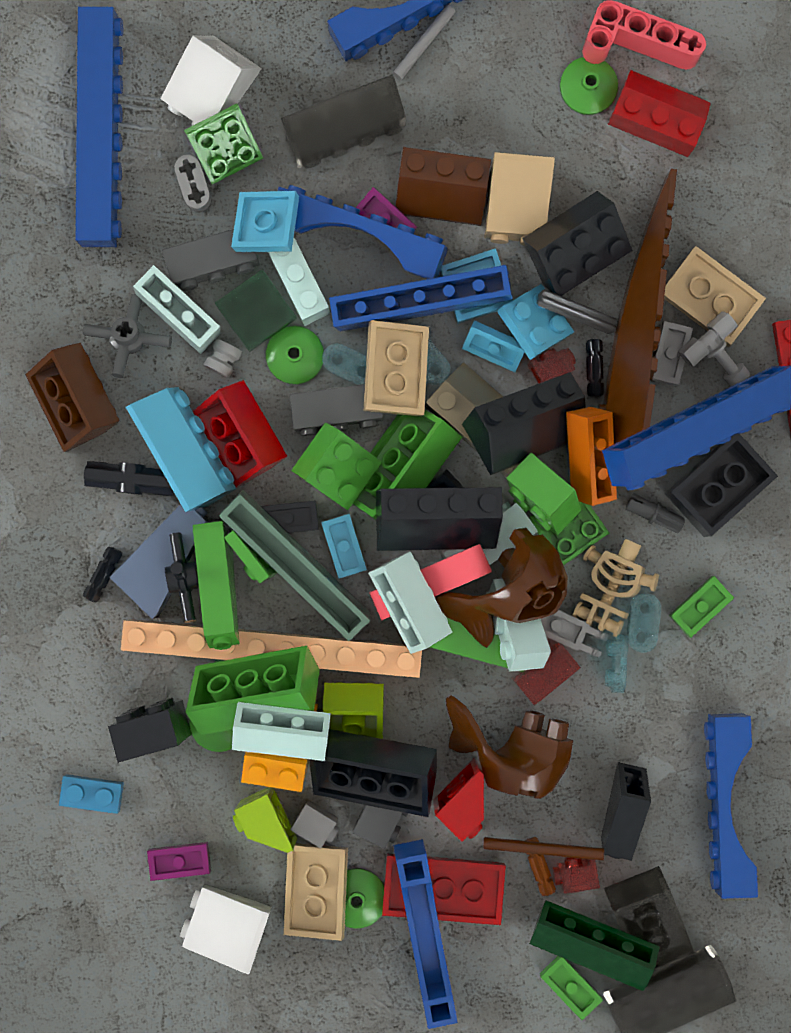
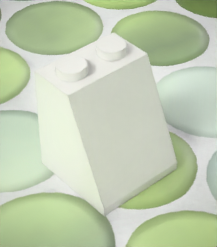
M193 35L160 99L169 104L167 108L174 114L182 117L185 115L191 119L193 126L236 103L238 104L259 74L261 68L215 36Z
M204 885L201 891L195 890L190 904V908L195 909L191 921L185 920L180 933V937L185 938L182 947L240 972L249 974L272 907L208 885Z

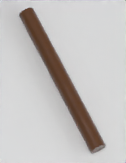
M484 837L483 849L604 861V848Z

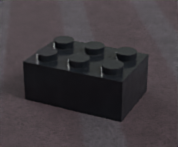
M598 191L522 238L543 285L551 292L560 296L633 251L614 202Z
M734 434L729 442L717 445L664 494L703 537H711L774 481L778 475L740 434Z
M173 697L158 701L148 708H145L144 705L127 710V712L115 717L116 722L108 726L118 763L179 746L192 735L183 700L174 702Z

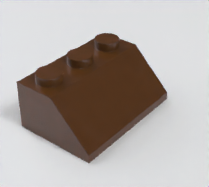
M403 147L396 207L405 216L481 226L491 159Z
M81 342L51 350L25 374L63 452L70 451L106 433L120 421Z

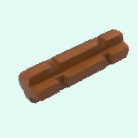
M532 837L525 840L539 842L538 838ZM526 853L529 855L528 860L535 880L539 882L537 885L541 895L548 896L555 893L556 888L552 878H550L551 874L544 855Z

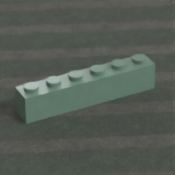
M244 490L222 510L219 517L348 641L370 621V612Z

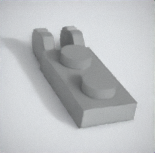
M559 610L557 613L541 618L547 638L576 651L582 650L600 658L602 652L599 649L582 644L586 633L593 635L594 638L601 641H607L608 634L594 629L586 622Z

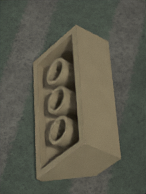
M463 362L428 399L425 407L435 416L443 419L462 436V439L477 451L462 423L475 407L503 396ZM518 465L500 472L505 477H508Z

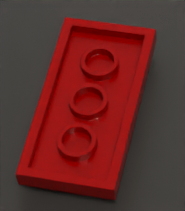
M387 853L382 916L407 918L395 854ZM427 857L438 920L501 925L505 863Z

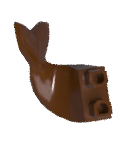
M526 527L513 530L509 539L516 546V549H506L498 558L505 568L501 577L506 586L495 592L478 596L452 592L442 593L435 597L442 613L447 618L461 623L486 648L493 641L495 634L491 614L507 621L523 623L557 613L567 595L568 576L558 551L543 534L533 536Z
M452 695L446 698V706L453 726L449 738V748L459 753L477 751L484 779L489 788L518 796V794L534 796L535 799H541L554 790L568 768L571 758L573 740L567 738L568 722L560 719H549L548 728L544 730L542 726L545 715L533 710L526 711L522 725L515 726L509 740L495 752L486 742L480 727L468 708Z

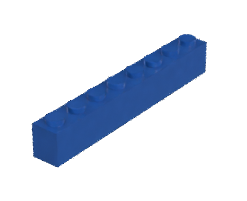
M78 7L75 240L82 247H117V238H121L122 235L121 221L117 220V209L122 208L121 192L117 191L118 180H122V165L118 162V151H122V135L118 133V123H122L123 111L121 104H118V94L123 93L122 76L118 75L119 65H123V50L119 46V36H123V20L118 17L114 7Z
M791 365L772 366L602 450L612 486L626 487V490L641 488L645 485L644 481L667 474V469L687 464L689 462L688 458L708 453L711 446L729 442L732 435L748 432L752 429L753 424L769 421L772 419L773 414L790 410Z

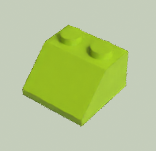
M324 683L323 712L331 713L329 729L383 739L384 684Z
M267 787L240 800L234 809L235 815H233V821L239 832L244 831L248 839L286 853L294 850L297 836L295 832L290 830L292 825L273 787Z

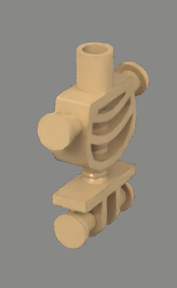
M625 539L618 555L609 551H604L603 554H600L595 550L596 547L594 545L586 551L583 560H590L596 564L591 572L592 580L604 594L602 599L598 600L582 593L580 598L592 603V609L584 607V603L579 602L574 610L573 617H580L586 620L589 626L595 621L599 623L598 630L603 632L606 629L612 632L614 637H618L623 628L624 621L620 620L617 622L610 619L612 613L627 619L629 614L611 606L614 598L634 597L639 593L641 585L650 587L651 591H655L659 574L655 573L653 576L644 574L645 567L634 563L641 545ZM606 563L614 569L613 575L605 568L604 565ZM600 572L610 580L608 586H605L600 580ZM625 574L636 576L635 580L630 581L623 580ZM620 585L633 586L628 592L617 593ZM600 608L605 609L603 617L598 616Z

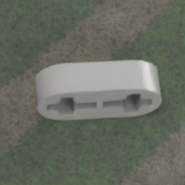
M183 155L178 158L174 166L183 198L192 211H204L211 204V194L203 169L197 158L192 155ZM190 163L191 167H196L192 170L194 179L190 181L185 172L181 173V171L185 170V164ZM197 186L201 195L205 194V196L201 197L202 202L196 204L195 200H190L194 197L192 187Z

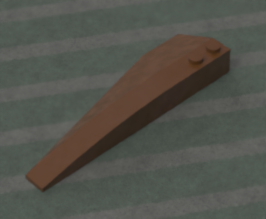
M670 169L656 197L633 261L619 312L612 344L603 404L598 405V409L613 413L614 444L650 427L655 385L649 384V382L652 381L658 364V359L652 356V352L657 350L661 334L660 327H656L655 324L656 321L661 320L663 314L667 270L661 268H663L669 253V245L663 243L664 239L668 238L671 230L672 218L671 215H667V210H671L674 203L677 169Z

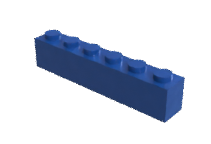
M507 265L329 298L333 326L340 332L368 327L371 320L395 322L513 300Z

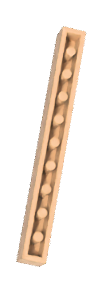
M135 619L123 620L121 651L231 660L308 646L319 669L420 678L422 650L410 654L406 644L354 639L348 641L343 638L239 629V645H232L225 650L209 648L204 637L203 626Z

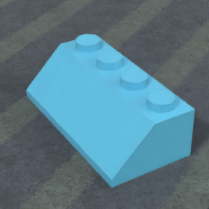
M179 387L165 388L128 405L126 409L184 511L188 512L207 507L236 489L233 483L234 477L230 470L224 467L218 457L219 451L216 445L209 441L204 433L205 427L201 419L192 412L189 406L190 400L186 393L180 390Z

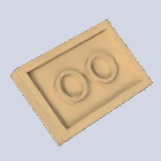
M697 246L691 250L666 283L664 293L666 301L706 331L709 330L707 324L722 311L728 313L738 325L724 339L728 347L732 345L766 299Z
M375 320L369 322L363 411L420 417L424 415L429 327Z
M296 843L294 850L287 853L284 935L338 941L344 939L348 848L322 846L320 849L312 844Z

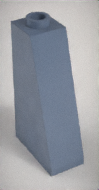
M180 504L109 577L152 619L159 617L171 596L165 577V567L171 566L174 563L169 535L178 532L182 534L186 563H188L195 551L193 525L209 523L204 517L208 513L204 508L185 512Z

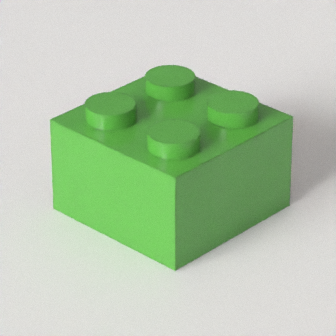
M325 422L291 471L348 511L382 462L342 431Z
M530 453L506 478L510 486L508 492L514 498V504L517 503L525 513L529 510L536 517L534 521L546 532L550 529L558 535L582 511L576 490L533 453Z

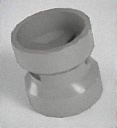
M216 339L212 346L214 350L213 355L206 358L204 366L224 377L230 378L234 371L232 364L240 359L243 352L222 340Z

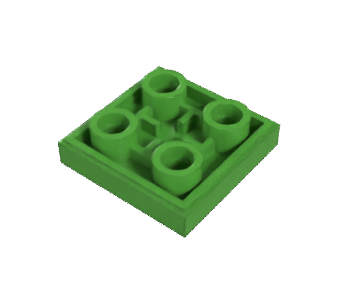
M237 103L184 130L211 184L263 159L261 151Z
M580 501L582 511L558 535L550 529L547 532L544 531L534 521L536 518L534 515L529 517L538 531L537 534H543L558 551L563 566L609 534V531L592 507Z

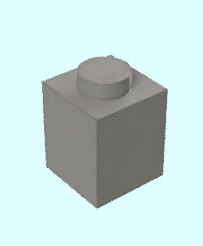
M308 799L290 830L321 849L325 841L330 844L339 830L335 826L338 817Z

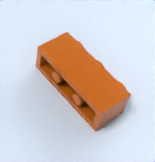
M594 407L566 412L571 487L576 490L578 500L591 506L617 500L616 486L611 484L602 450L614 445L613 413Z

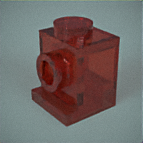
M553 348L539 356L540 362L533 358L527 364L539 384L569 372L573 373L576 360L569 348L558 352Z
M567 857L563 863H557L558 867H553L555 885H561L564 894L600 888L596 860Z

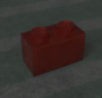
M556 643L550 648L551 653L544 668L524 670V672H521L512 679L534 706L581 668L560 643Z

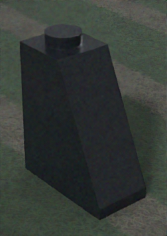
M617 763L601 835L604 855L614 859L622 858L630 861L633 859L651 804L647 768Z

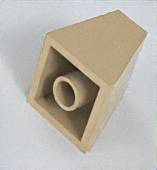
M494 153L490 169L485 238H490L491 242L497 244H506L508 240L520 241V244L525 246L522 238L547 223L554 157Z

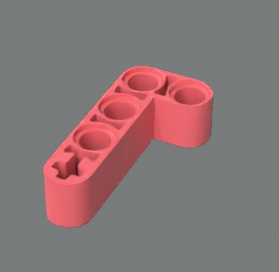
M606 0L600 3L583 46L582 54L589 63L600 64L605 61L614 43L687 70L692 69L698 63L706 48V40L697 31L617 1ZM603 18H608V19H610L612 22H608V21L604 20ZM630 28H635V29H637L639 32H634V31L631 30ZM658 38H662L666 42H661ZM593 43H599L603 47H597Z
M480 544L420 569L428 586L432 589L434 597L492 572ZM377 589L369 592L381 620L391 617Z

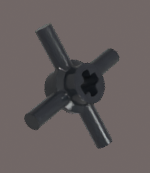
M179 532L172 533L169 536L174 563L171 566L165 567V577L169 593L179 592L184 623L196 621L191 591L199 588L197 565L195 561L186 563L182 534Z

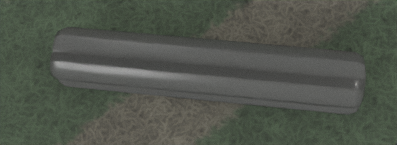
M546 289L538 294L536 303L542 308L606 334H611L616 330L618 321L614 317Z

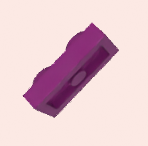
M375 187L368 192L356 207L360 209L359 215L370 219L371 214H375L387 219L386 225L397 228L398 224H403L415 230L418 228Z
M208 842L152 848L147 851L150 881L205 875L211 872Z

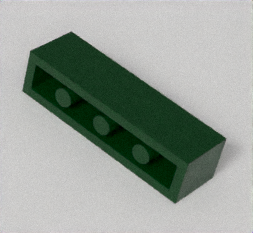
M545 900L529 943L641 991L645 990L655 970L660 946Z

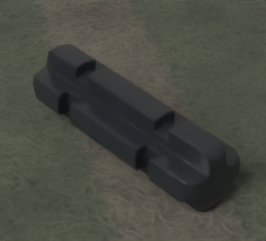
M590 339L586 342V353L589 355L586 357L587 380L589 381L587 395L590 397H600L604 394V383H601V380L604 379L603 355L600 354L603 351V342L600 339Z
M114 547L106 548L102 556L104 557L103 561L100 560L90 579L91 585H87L83 593V597L91 602L99 601L103 594L102 588H106L110 580L109 577L116 568L114 565L119 562L122 556L120 550Z

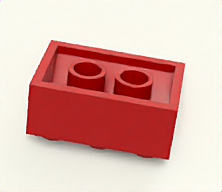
M630 70L608 125L689 157L696 147L706 123L711 103Z
M244 380L218 389L192 411L203 422L205 427L204 433L208 440L216 445L219 451L218 457L223 466L227 467L234 477L233 483L236 488L268 471L288 457Z
M475 758L433 799L435 816L461 842L467 837L469 839L474 838L483 828L481 822L484 820V774Z

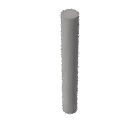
M450 5L444 7L393 71L396 78L402 80L455 14V10Z

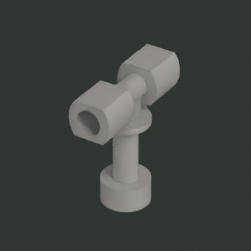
M722 311L707 324L709 330L701 338L696 339L693 337L678 351L685 362L693 367L705 356L707 358L715 357L726 371L723 378L730 387L748 379L750 376V372L744 364H735L724 350L726 346L724 339L738 327L735 320L726 312Z

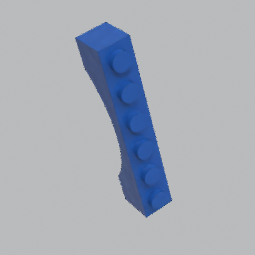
M410 0L392 7L373 9L351 7L327 21L328 31L344 60L348 61L352 58L356 60L363 57L368 52V49L376 44L384 45L394 37V34L399 31H409L428 15L429 17L436 16L447 4L453 1L458 3L462 0Z
M289 185L288 189L278 188V191H296L299 195L294 232L302 234L313 229L329 226L361 230L385 243L397 256L407 272L425 279L437 278L439 276L448 248L442 244V238L426 233L425 238L414 234V228L403 224H398L397 228L386 225L388 220L375 214H371L369 219L359 215L360 209L344 204L341 209L332 205V199L318 194L315 199L305 196L306 190L293 185Z
M744 713L708 714V722L704 724V734L706 740H709L710 752L705 754L706 768L710 770L711 781H708L706 785L707 797L712 801V811L708 812V826L710 830L713 829V841L709 842V855L711 859H714V871L710 872L711 888L715 889V892L722 899L758 898L757 867L746 855L738 841L732 823L730 808L731 790L736 772L743 758L752 747L751 716Z
M423 839L393 845L427 1027L431 1029L458 1023Z

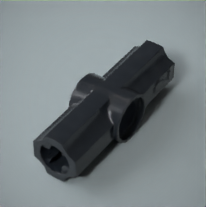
M87 461L84 470V486L113 489L116 492L137 495L150 493L174 496L175 494L162 470L146 468V465L119 462L118 465Z

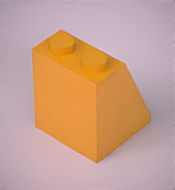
M315 704L314 711L317 712L318 704ZM245 751L241 782L302 792L309 759Z

